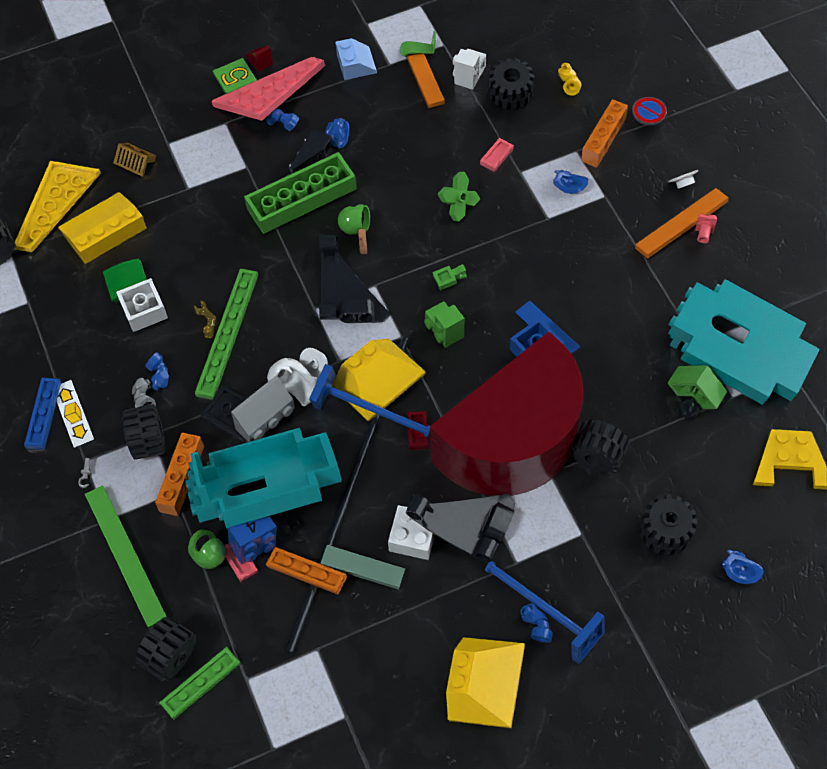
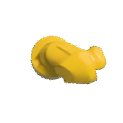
M563 63L561 68L558 69V74L561 80L565 81L563 85L565 93L574 96L579 93L581 82L576 76V72L570 67V64Z

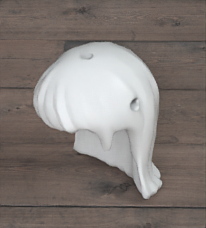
M283 358L273 364L267 375L268 382L277 376L287 391L294 395L302 406L310 404L309 398L318 378L312 377L307 369L295 359Z

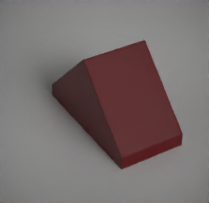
M269 45L259 47L245 54L258 72L273 65Z

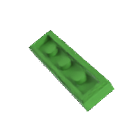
M227 647L224 648L159 703L173 720L176 719L240 665L239 660Z

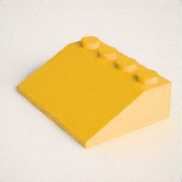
M120 192L58 227L85 264L147 229L141 213Z

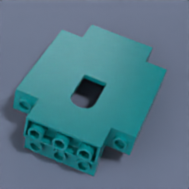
M726 279L721 285L717 284L714 291L698 282L694 288L689 287L684 296L687 298L686 302L682 301L676 310L679 312L678 316L674 315L668 324L671 326L668 334L673 339L670 346L676 349L681 341L685 343L681 349L683 355L680 359L692 366L707 365L722 383L762 405L769 398L772 391L791 401L798 394L820 350L799 338L806 323ZM721 316L748 330L749 333L743 344L716 330L712 325V318Z
M300 428L208 453L210 461L207 462L205 467L202 465L199 453H191L192 462H188L190 471H188L189 479L186 480V485L189 491L188 496L193 516L197 515L199 522L219 517L220 521L224 520L226 528L322 501L319 488L342 482L327 433L324 432L303 438ZM265 478L267 485L265 488L237 496L227 494L230 489L236 486Z

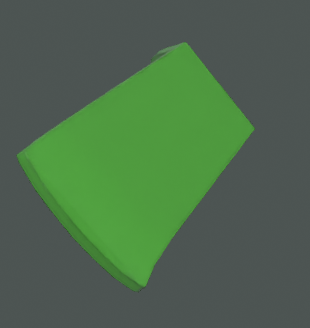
M433 31L431 44L414 41L401 43L400 54L402 56L411 53L434 54L436 31Z

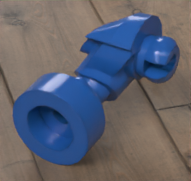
M275 109L266 118V122L269 125H274L275 122L281 121L284 123V128L288 131H291L299 120V117L294 113L284 114L280 109Z
M156 352L149 359L145 367L150 371L156 370V373L151 378V387L158 391L161 388L165 389L167 387L169 375L168 368H166L163 362V356Z
M532 603L521 608L523 621L537 625L532 629L531 638L540 642L550 643L553 632L549 628L548 618L540 611L538 606Z

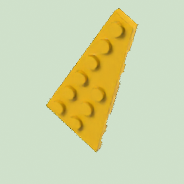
M50 161L15 240L16 250L33 252L101 174L100 170Z

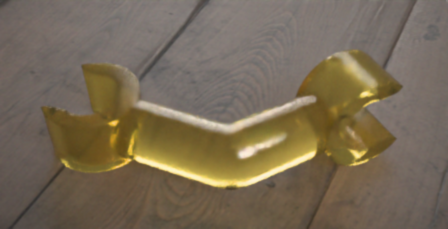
M200 301L203 308L199 309L194 306V309L198 315H204L208 319L203 333H205V338H212L216 317L207 309L206 303Z

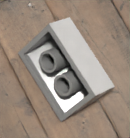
M275 376L231 413L235 429L248 442L261 439L264 433L276 427L283 417L289 416L295 407L293 398L280 379Z

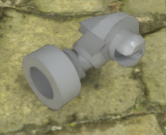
M139 378L133 386L132 394H134L135 408L151 404L156 406L155 400L146 395V391L151 389V385H149L151 382L148 379Z

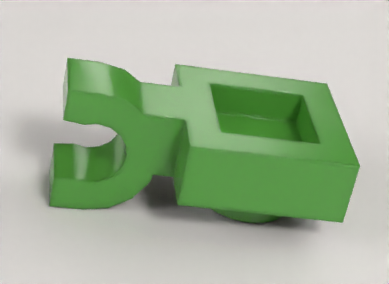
M463 264L452 270L450 266L432 272L440 290L457 284L456 279L467 278L466 269Z

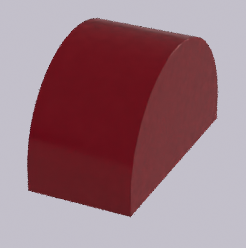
M547 332L430 426L431 462L457 485L472 492L489 496L510 494V496L519 495L537 489L554 478L571 456L570 448L578 432L583 402L581 373L569 350L551 332Z

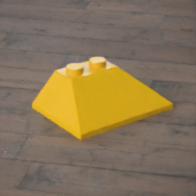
M390 339L370 340L341 365L332 387L385 409L423 377L426 372ZM349 403L368 422L377 415Z
M463 637L454 650L447 685L448 720L512 728L525 644Z

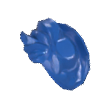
M342 118L334 119V122L331 123L329 122L325 130V134L331 136L332 145L335 148H343L348 142L349 123Z
M564 170L554 171L557 175L553 179V184L564 193H579L588 185V178L585 176L571 174L569 171Z
M726 551L729 555L722 561V567L732 580L738 583L751 584L756 583L762 578L764 572L762 566L747 559L741 552Z

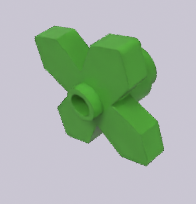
M458 172L453 177V187H443L438 193L442 202L451 205L449 214L453 221H460L465 216V205L475 206L480 200L476 191H467L469 179L465 172Z

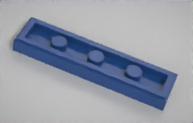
M41 378L24 443L25 448L45 450L62 383L60 379Z

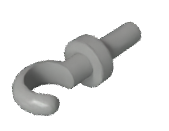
M85 458L84 470H81L83 476L78 481L81 488L89 486V484L82 485L81 482L91 474L89 470L90 458Z

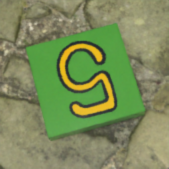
M243 58L213 70V74L225 94L257 81Z

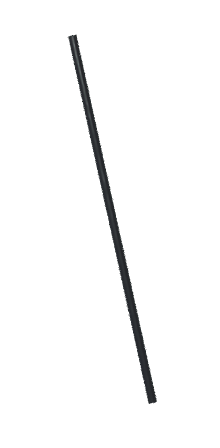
M406 337L402 338L399 348L404 353L409 343V339ZM378 414L371 420L319 559V564H321L326 546H333L379 424L381 416ZM310 584L285 650L290 654L294 653L318 587Z

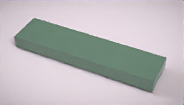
M329 545L326 546L321 565L398 590L405 572V568Z

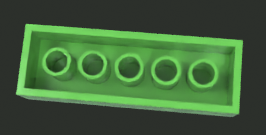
M337 152L244 196L246 207L264 234L356 190V177L340 153Z

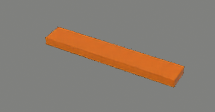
M715 188L635 244V249L648 259L695 226L699 214L709 216L726 204L729 198Z

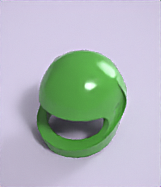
M359 204L356 207L348 206L344 208L338 215L340 229L349 235H357L359 229H365L366 232L370 225L368 206ZM362 211L364 212V221H363V224H362V219H361V218H362Z
M205 529L198 530L189 541V555L201 568L213 569L224 561L226 556L225 546L219 538H216L213 532ZM208 535L209 541L203 545L200 551H197L196 543L199 538Z

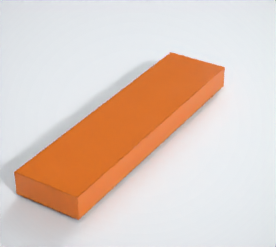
M424 53L408 55L407 60L428 108L445 104L443 95Z
M277 547L274 548L266 563L268 568L335 594H339L347 578L345 573Z

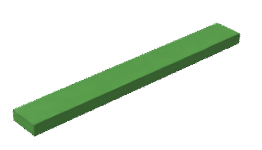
M239 270L196 388V397L213 400L216 396L258 278V272Z
M102 485L86 493L85 496L148 629H151L155 623L167 616Z

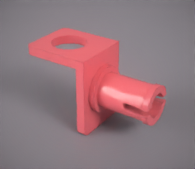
M699 214L695 228L696 231H699L698 242H709L710 233L713 234L717 222L715 215Z

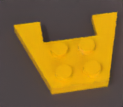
M772 429L753 485L773 486L775 468L811 470L813 473V488L827 489V466L812 432Z

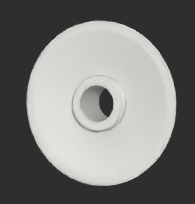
M698 170L673 178L668 182H676L678 188L695 183L693 175Z
M306 348L300 355V363L307 369L312 377L319 378L324 365H328L326 356L314 348Z

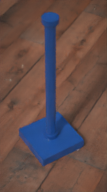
M324 365L309 398L314 408L321 410L326 397L330 394L421 432L428 438L430 434L429 425L424 426L332 387L336 374L332 366Z
M491 561L486 566V572L497 576L577 635L571 643L572 660L580 664L604 635L605 616L597 612L582 629L498 568L495 562Z

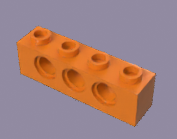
M612 99L583 147L582 162L598 167L626 120L628 105Z
M181 433L155 501L159 512L179 516L188 492L186 480L189 479L188 471H190L188 462H192L190 454L198 452L201 457L204 449L200 436Z

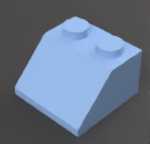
M352 38L336 42L337 57L344 80L377 73L369 46Z

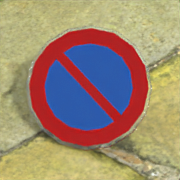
M644 97L635 102L632 114L642 124L656 125L665 119L667 108L659 99Z

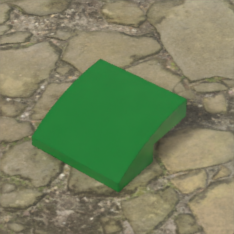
M140 259L126 261L103 271L111 300L115 303L120 301L116 293L117 291L147 280Z

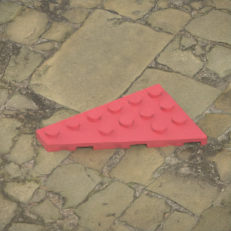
M315 57L307 58L212 101L213 107L262 121L325 66L324 60Z

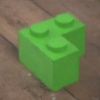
M443 301L425 311L424 323L426 327L434 332L437 342L442 343L445 348L464 338V317L455 305L448 307Z
M707 365L678 366L668 382V385L677 396L694 397L702 409H717L727 393L721 381L717 379L711 368Z

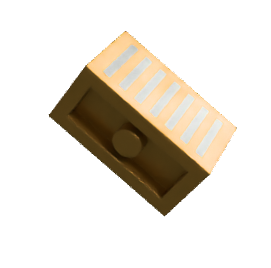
M121 143L118 144L114 164L144 176L147 163L155 162L156 155L132 144Z

